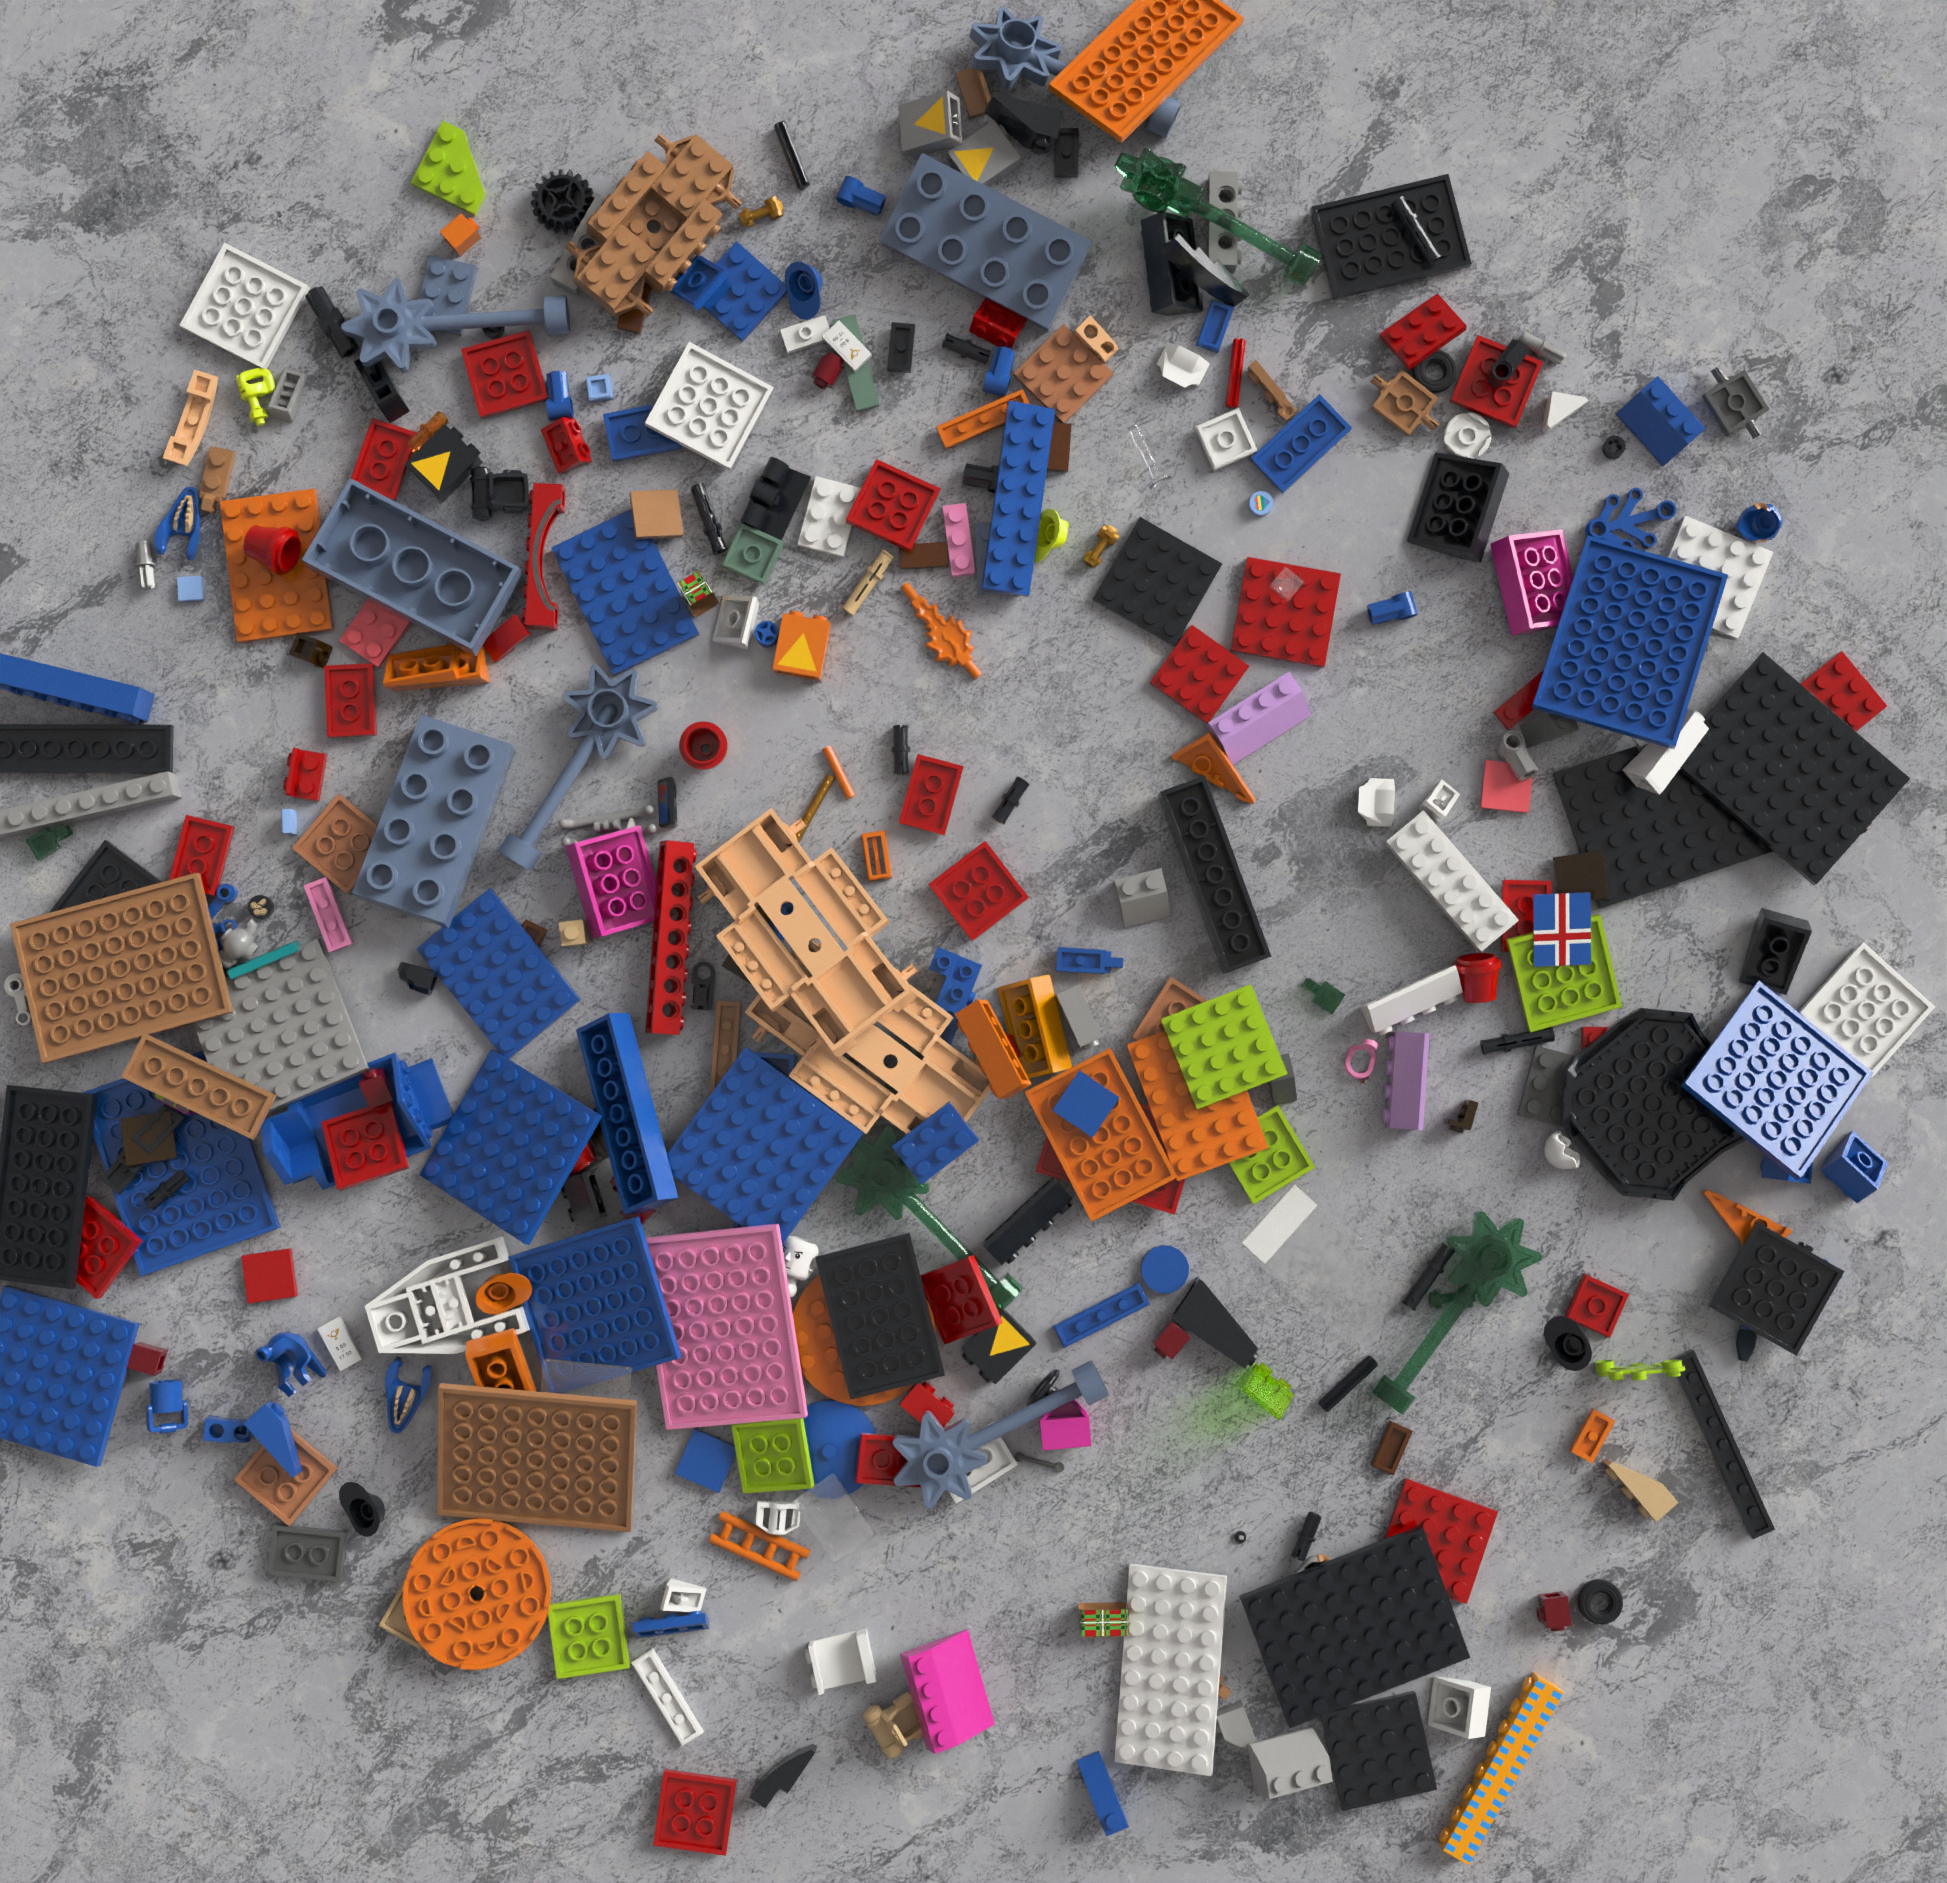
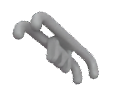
M647 805L643 808L575 819H561L558 824L563 829L594 825V830L597 833L596 835L563 838L561 844L565 847L573 843L622 830L620 821L649 816L653 814L654 809L651 805ZM654 824L641 827L643 836L652 835L657 830Z

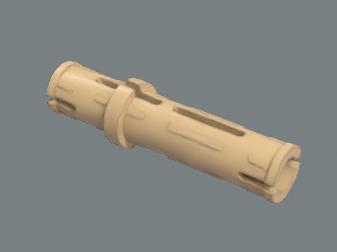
M882 549L872 565L867 566L866 574L844 606H842L844 611L852 616L855 615L877 581L882 580L884 577L882 574L894 559L890 553ZM879 564H881V566L879 567V569L877 570V572L874 574V576L872 577V579L869 581L870 577L873 575V573L875 572V570L877 569V567L879 566ZM867 585L866 588H865V589L863 590V592L861 593V595L859 596V598L857 599V601H855V599L857 598V596L859 595V593L862 591V589L864 588V586Z

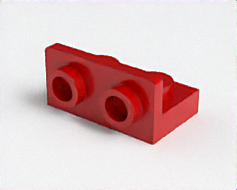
M985 298L973 316L969 332L997 347L1003 346L1012 350L1016 339L1025 327L1027 319Z
M561 417L541 429L558 473L563 474L581 463L589 464L592 462L590 449L582 437L579 423L574 418Z
M293 748L292 753H289L287 759L289 773L283 783L285 795L320 802L327 754Z

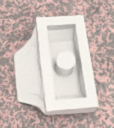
M1167 343L1156 366L1161 368L1162 377L1185 388L1192 384L1197 387L1199 386L1209 367V363L1200 355L1180 345Z
M1369 778L1368 783L1359 787L1358 813L1366 820V826L1392 827L1395 800L1394 779Z

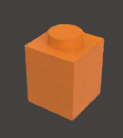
M462 213L440 231L444 240L459 256L481 239L477 232L479 226L471 217L466 219Z

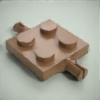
M1402 369L1388 383L1377 374L1370 381L1381 390L1379 398L1372 405L1371 409L1407 437L1422 423L1433 432L1440 423L1429 416L1431 408L1439 398Z

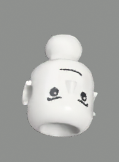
M788 1236L782 1247L790 1297H793L797 1293V1281L807 1280L812 1272L817 1269L815 1257L818 1256L819 1251L817 1245L796 1236Z

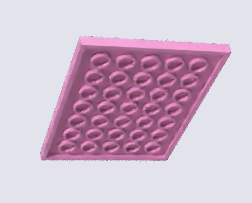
M779 1224L646 1237L682 1356L679 1359L656 1365L666 1430L806 1418L808 1412Z

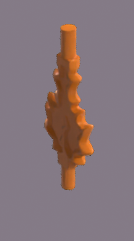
M908 582L902 585V591L911 600L913 609L917 611L915 616L923 619L927 624L925 628L930 630L925 635L929 636L931 641L925 643V646L937 653L935 661H948L949 666L959 664L961 667L964 666L974 680L979 678L982 673L971 661L973 658L970 655L974 649V646L969 645L972 631L964 630L961 619L955 623L953 615L945 622L944 615L940 616L938 614L936 603L931 606L928 605L927 599L921 595L919 596Z

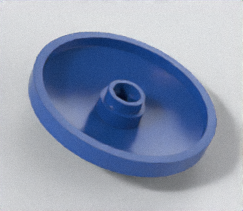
M833 1399L813 1402L807 1405L808 1415L803 1420L815 1485L812 1489L802 1490L821 1498L843 1497L853 1493L863 1485L854 1481L860 1433L876 1434V1430L866 1414L854 1405L845 1404Z

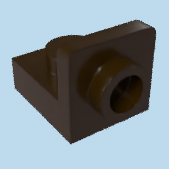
M297 633L289 655L324 668L333 647L318 639Z
M1465 1100L1464 1104H1460L1457 1112V1117L1460 1118L1459 1122L1445 1119L1444 1124L1450 1125L1449 1130L1463 1134L1464 1130L1471 1131L1478 1102Z

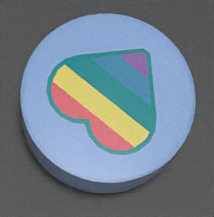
M1265 491L1254 493L1249 500V509L1256 516L1267 515L1273 507V499Z

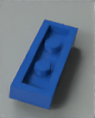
M691 1611L687 1613V1616L679 1617L677 1614H668L663 1616V1619L656 1620L652 1617H644L639 1619V1622H633V1633L636 1638L709 1629V1619L706 1613L701 1611Z

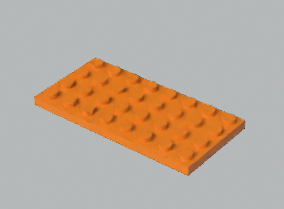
M1135 0L1049 83L1048 90L1122 143L1243 24L1244 17L1220 0Z

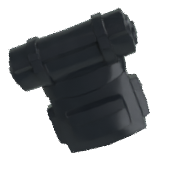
M481 466L471 469V510L473 519L487 521L492 518L493 511H504L505 514H520L528 509L529 485L526 473H522L521 470L507 469L503 470L502 473L493 474L490 469Z

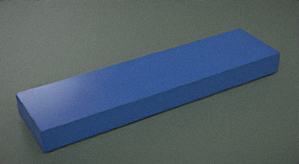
M1137 1282L1053 1325L1065 1348L1150 1305L1140 1283Z

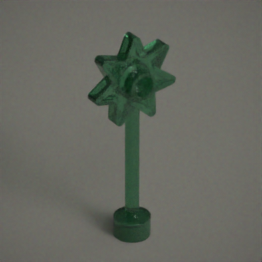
M1143 148L1139 158L1123 152L1120 153L1114 165V168L1124 176L1119 186L1120 189L1133 193L1135 201L1145 209L1156 213H1164L1169 208L1184 218H1188L1191 211L1195 212L1286 264L1287 267L1283 277L1300 287L1307 283L1320 260L1321 253L1303 242L1294 252L1203 200L1202 197L1205 189L1184 178L1187 167L1182 163H1175L1168 158L1157 157L1150 149Z
M888 1124L882 1131L876 1144L859 1139L851 1150L855 1164L838 1172L835 1176L836 1182L858 1189L855 1213L862 1215L880 1203L895 1220H900L903 1216L905 1205L958 1260L974 1255L915 1195L928 1193L930 1185L927 1182L921 1185L891 1147L898 1141L894 1126ZM974 1255L996 1308L1000 1313L1018 1296L1023 1287L1008 1272L998 1279Z
M1478 1210L1474 1213L1472 1235H1449L1446 1237V1243L1462 1258L1448 1275V1281L1453 1284L1464 1283V1285L1396 1379L1393 1381L1384 1374L1371 1391L1400 1414L1404 1415L1416 1398L1407 1391L1408 1387L1476 1293L1479 1304L1485 1307L1492 1303L1501 1287L1521 1297L1527 1295L1528 1291L1521 1270L1541 1261L1542 1254L1519 1245L1524 1226L1522 1219L1515 1217L1497 1228L1485 1212Z

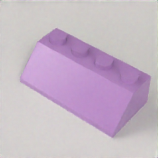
M1287 672L1208 722L1206 728L1208 731H1211L1234 765L1301 723L1312 714L1302 690L1291 673Z
M1396 1031L1392 1032V1036L1388 1037L1387 1049L1391 1051V1058L1386 1062V1074L1389 1075V1084H1385L1384 1098L1388 1099L1387 1108L1383 1109L1382 1116L1383 1123H1386V1128L1423 1131L1430 1033Z

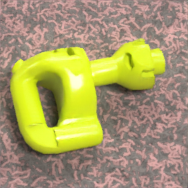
M266 368L244 371L236 377L241 399L249 402L251 408L249 413L250 422H255L256 426H263L266 424L265 419L269 416L266 410L260 407L258 399L274 392L276 385L273 376ZM263 377L262 382L254 384H248L246 382L248 380Z

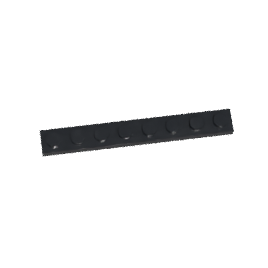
M1691 1349L1671 1358L1670 1360H1682V1366H1685V1371L1680 1372L1681 1376L1677 1377L1750 1538L1755 1539L1775 1530L1695 1351Z

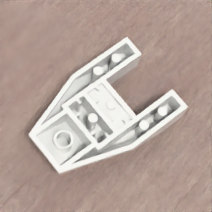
M503 1236L427 1260L365 1305L378 1352L458 1354L466 1351V1343L469 1340L512 1328L515 1329L516 1334L530 1330L523 1306L474 1321L460 1275L509 1260Z

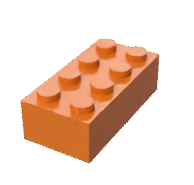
M514 1328L467 1341L465 1357L476 1386L536 1391Z

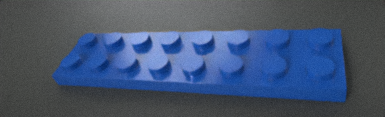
M1010 400L1007 403L981 589L1024 597L1030 595L1055 409Z

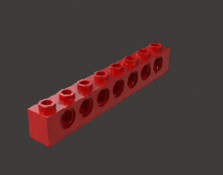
M670 840L660 841L645 1033L680 1035V1030L684 1026V1018L681 1016L682 1006L685 1005L686 1001L683 985L688 975L685 968V959L689 956L687 935L691 931V921L688 919L689 911L692 910L693 898L690 897L691 887H693L695 882V875L692 873V866L697 856L694 843ZM675 860H678L682 866L679 873L673 868ZM674 884L678 885L680 889L677 897L671 891ZM672 908H675L678 912V917L675 921L670 917V910ZM670 932L676 935V941L673 945L668 941ZM668 956H672L674 959V966L671 969L666 965ZM666 980L672 982V990L669 993L664 988ZM666 1003L671 1008V1012L667 1017L662 1012V1008Z

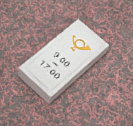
M840 321L835 323L822 336V339L854 372L872 357L869 350Z
M341 1316L317 1329L340 1371L363 1359Z

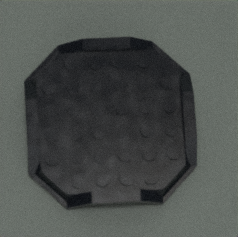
M1638 1008L1613 1023L1578 1052L1565 1069L1560 1121L1571 1140L1596 1171L1622 1196L1674 1201L1685 1184L1723 1152L1747 1140L1681 1086L1711 1044L1701 1032L1693 1013Z

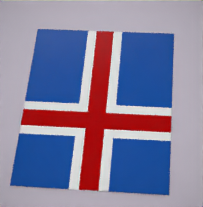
M1591 892L1533 895L1534 967L1591 964Z

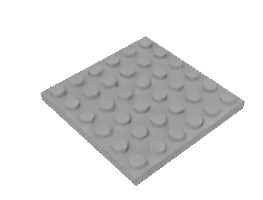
M319 939L299 946L300 950L234 979H230L229 976L226 977L225 980L233 1013L193 1023L209 1064L277 1095L268 1113L369 1070Z

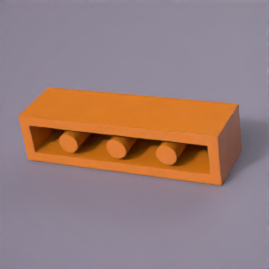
M978 999L955 1013L958 1019L957 1026L962 1033H965L969 1041L968 1047L977 1056L980 1062L979 1068L988 1077L991 1083L989 1085L990 1089L998 1099H1009L1032 1085L988 1000Z

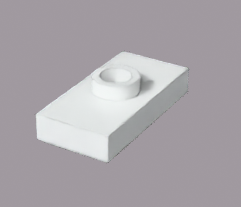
M825 315L781 329L780 332L787 353L790 354L824 343L825 341L822 339V336L830 328Z

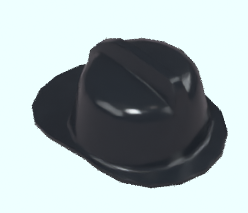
M1564 1316L1553 1317L1547 1321L1544 1327V1338L1557 1362L1565 1369L1571 1371L1582 1370L1588 1366L1592 1358V1350L1589 1339L1583 1333L1580 1326L1574 1320Z
M344 1483L339 1490V1500L352 1526L362 1536H373L377 1532L380 1522L384 1521L385 1506L382 1499L377 1495L368 1493L358 1483Z

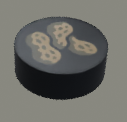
M256 895L249 901L248 911L254 918L266 919L272 915L274 904L269 897Z

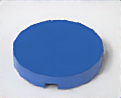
M1159 1245L1149 1250L1143 1258L1141 1274L1144 1282L1150 1289L1158 1293H1171L1177 1291L1185 1284L1189 1276V1264L1179 1249L1171 1245Z

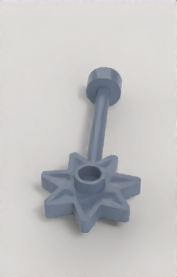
M1002 6L999 7L995 25L976 22L972 24L969 37L980 47L974 55L972 68L975 70H997L1004 90H1010L1020 77L1039 86H1045L1049 73L1057 76L1068 64L1058 60L1062 46L1040 36L1044 21L1041 16H1035L1027 20L1016 19L1006 7ZM1168 97L1148 117L1150 121L1147 131L1166 139L1182 102Z
M395 278L382 297L364 289H358L356 296L363 313L341 325L346 336L363 341L359 358L364 367L368 368L388 356L402 373H406L409 371L411 349H434L437 346L434 336L429 331L545 324L548 336L570 334V314L567 296L560 295L545 296L544 309L430 316L435 310L430 299L408 301L402 281L399 278Z
M592 665L590 667L589 690L566 691L564 693V699L580 712L567 734L574 740L581 738L583 740L521 837L519 838L509 832L498 849L499 852L531 871L542 854L541 851L533 847L534 843L596 746L599 755L603 759L610 758L620 739L639 747L645 746L646 740L638 721L656 712L659 706L653 700L636 696L639 674L635 669L628 670L612 681L598 665Z
M1090 1360L1071 1370L1076 1382L969 1436V1419L963 1418L944 1429L931 1411H925L922 1417L920 1435H896L894 1437V1447L907 1460L895 1475V1485H921L924 1505L927 1509L934 1507L945 1490L965 1500H969L972 1490L967 1472L987 1463V1454L977 1450V1448L1082 1395L1089 1406L1109 1396L1093 1361Z

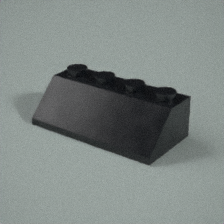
M1164 211L1142 219L1141 235L1144 245L1151 312L1171 316L1204 311L1201 288L1176 268L1160 251L1163 245L1177 234H1180L1193 250L1196 249L1193 220Z
M1053 1177L1050 1178L982 1242L983 1247L1001 1265L1005 1262L1009 1265L1019 1256L1017 1251L1023 1245L1027 1248L1037 1239L1034 1235L1040 1229L1046 1231L1054 1223L1052 1218L1057 1213L1063 1215L1072 1206L1070 1201L1073 1198Z

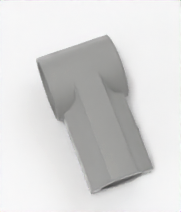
M1517 731L1507 732L1498 746V755L1508 762L1519 781H1525L1538 772V768L1524 747L1523 736Z

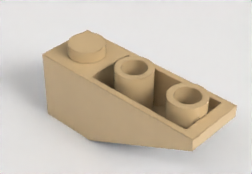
M1605 1459L1603 1461L1607 1466L1605 1472L1614 1482L1618 1480L1624 1486L1621 1488V1491L1629 1500L1635 1499L1639 1504L1637 1510L1646 1519L1650 1517L1657 1522L1678 1504V1501L1667 1488L1657 1480L1611 1460Z

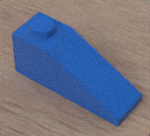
M269 1401L243 1424L286 1472L294 1478L302 1472L289 1420L284 1415L285 1410L279 1403Z
M1099 1750L1077 1759L1078 1766L1106 1837L1128 1828L1127 1817Z

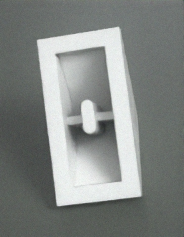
M1552 392L1546 401L1542 426L1543 433L1546 434L1581 409L1588 402L1587 398Z
M1441 780L1418 808L1421 811L1424 810L1437 823L1446 817L1460 794L1444 780Z
M670 1578L666 1585L660 1609L663 1611L681 1612L701 1611L706 1588Z

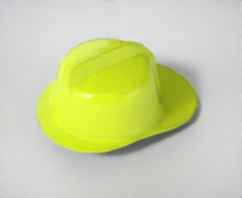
M1046 509L1041 513L1034 563L1042 561L1051 549H1058L1063 546L1067 539L1069 523L1060 519L1057 512L1053 509Z

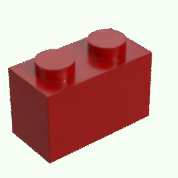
M929 1382L915 1383L900 1401L899 1405L920 1423H922L923 1413L927 1410L931 1411L944 1428L955 1415V1410L953 1409L955 1405L945 1396L942 1398L934 1393L936 1389Z

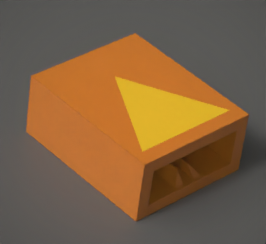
M789 611V614L783 613L772 668L774 673L821 681L831 630L830 621H826V617L813 615L812 618L803 617V613L797 611Z

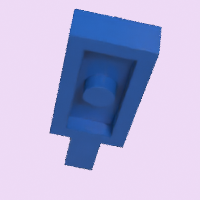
M1058 947L1056 971L1104 974L1110 973V968H1123V958L1111 957L1110 951Z

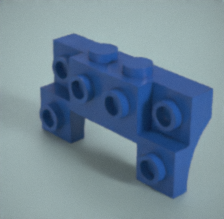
M937 947L929 970L946 976L936 1004L954 1017L940 1035L943 1040L951 1045L958 1028V1019L955 1013L965 1008L966 1005L968 1006L973 1003L976 993L972 992L982 965Z

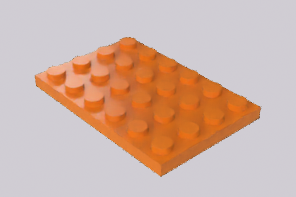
M315 489L220 501L237 642L243 643L295 636L297 633L310 634L334 630L328 579L308 569L302 561L303 556L321 528L317 491ZM252 526L289 527L297 531L301 541V552L292 570L284 575H278L270 572L268 567L245 555L243 548L244 539Z
M1165 1031L1126 1045L1166 1154L1177 1175V1181L1268 1148L1247 1090L1196 1110Z
M1111 1048L1024 1092L1091 1222L1177 1178ZM1079 1070L1120 1097L1093 1138L1052 1111Z

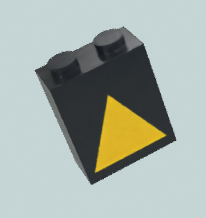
M446 424L404 464L442 502L471 475V469L483 463L479 458L481 452L472 443L467 446L461 440L464 436L454 426L450 429Z
M1003 1306L998 1310L1003 1323L975 1333L961 1347V1350L964 1352L961 1356L971 1366L975 1363L980 1369L978 1374L987 1383L992 1381L995 1385L1037 1344L1036 1340Z

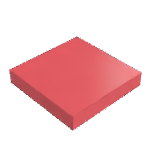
M1485 760L1480 808L1529 813L1532 777L1525 781H1519L1508 762Z

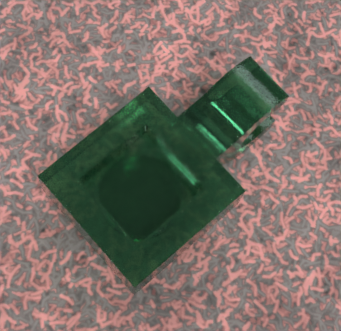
M61 825L52 832L49 828L45 827L25 839L36 859L41 861L61 849L58 841L66 839L74 833L69 825Z
M1306 978L1301 985L1315 995L1311 1002L1333 1015L1345 996L1343 992L1326 981L1320 986L1312 979Z

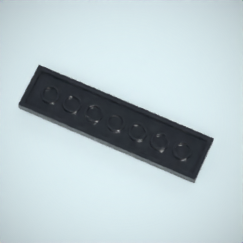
M0 724V773H163L167 771L173 773L174 726Z

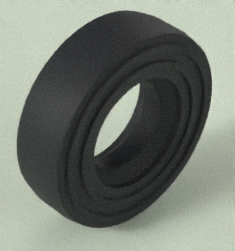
M1437 350L1413 367V378L1433 394L1448 389L1456 376L1454 360L1448 353L1442 350ZM1431 363L1439 364L1443 368L1442 378L1439 380L1429 379L1425 372L1427 365Z
M1594 1579L1584 1584L1580 1589L1578 1607L1587 1620L1603 1625L1611 1623L1618 1618L1623 1608V1599L1619 1589L1607 1580ZM1599 1592L1605 1593L1609 1598V1605L1603 1611H1596L1591 1605L1592 1597Z

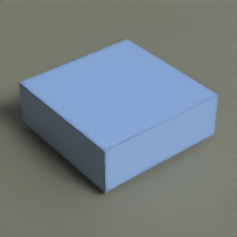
M609 374L585 377L589 402L613 399Z
M202 576L177 577L178 601H205Z
M282 809V832L287 835H297V811Z

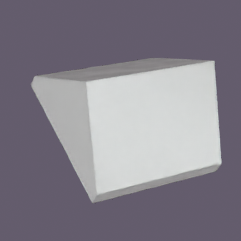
M723 595L712 641L748 650L759 608L757 598L753 596Z

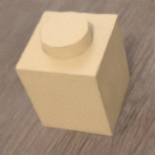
M586 920L559 922L562 947L590 945Z

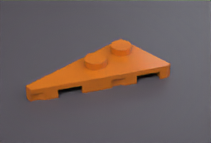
M1211 731L1171 755L1172 759L1176 762L1179 760L1189 766L1191 771L1196 774L1206 776L1208 781L1221 789L1224 787L1241 801L1248 802L1250 805L1255 802L1256 799Z
M1708 1189L1701 1192L1741 1244L1744 1243L1755 1222L1764 1225L1783 1237H1787L1792 1233L1791 1229L1757 1214L1755 1211L1735 1203Z

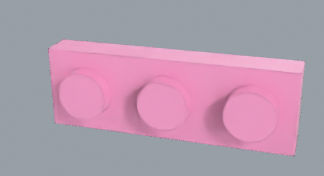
M966 503L943 506L952 578L975 575Z
M324 877L303 885L328 952L332 953L353 945L329 879Z

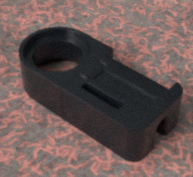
M699 962L693 968L692 984H695L693 988L692 1003L694 1005H690V1007L697 1010H712L715 969L708 962ZM701 966H708L710 968L711 975L708 979L702 980L698 977L697 971Z

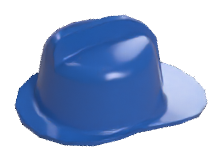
M796 261L791 263L785 272L788 300L793 313L800 319L808 320L814 318L820 309V291L823 281L820 273L811 265Z

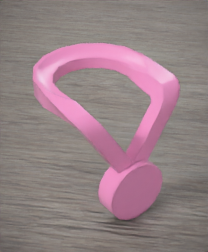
M1364 1039L1362 1045L1349 1047L1344 1066L1351 1077L1364 1079L1371 1074L1377 1061V1055L1374 1051L1377 1050L1378 1044L1375 1041ZM1356 1050H1367L1371 1056L1368 1070L1365 1073H1356L1351 1068L1350 1061Z

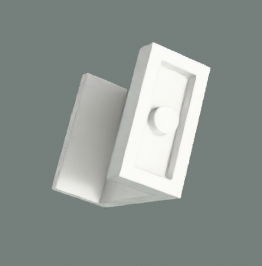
M867 1628L810 1641L809 1649L805 1650L807 1663L812 1664L814 1673L810 1674L813 1689H818L819 1695L824 1694V1690L863 1680H866V1683L869 1684L877 1680Z

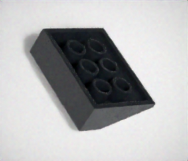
M1435 452L1407 542L1458 559L1481 563L1509 477V472L1504 465L1497 462Z

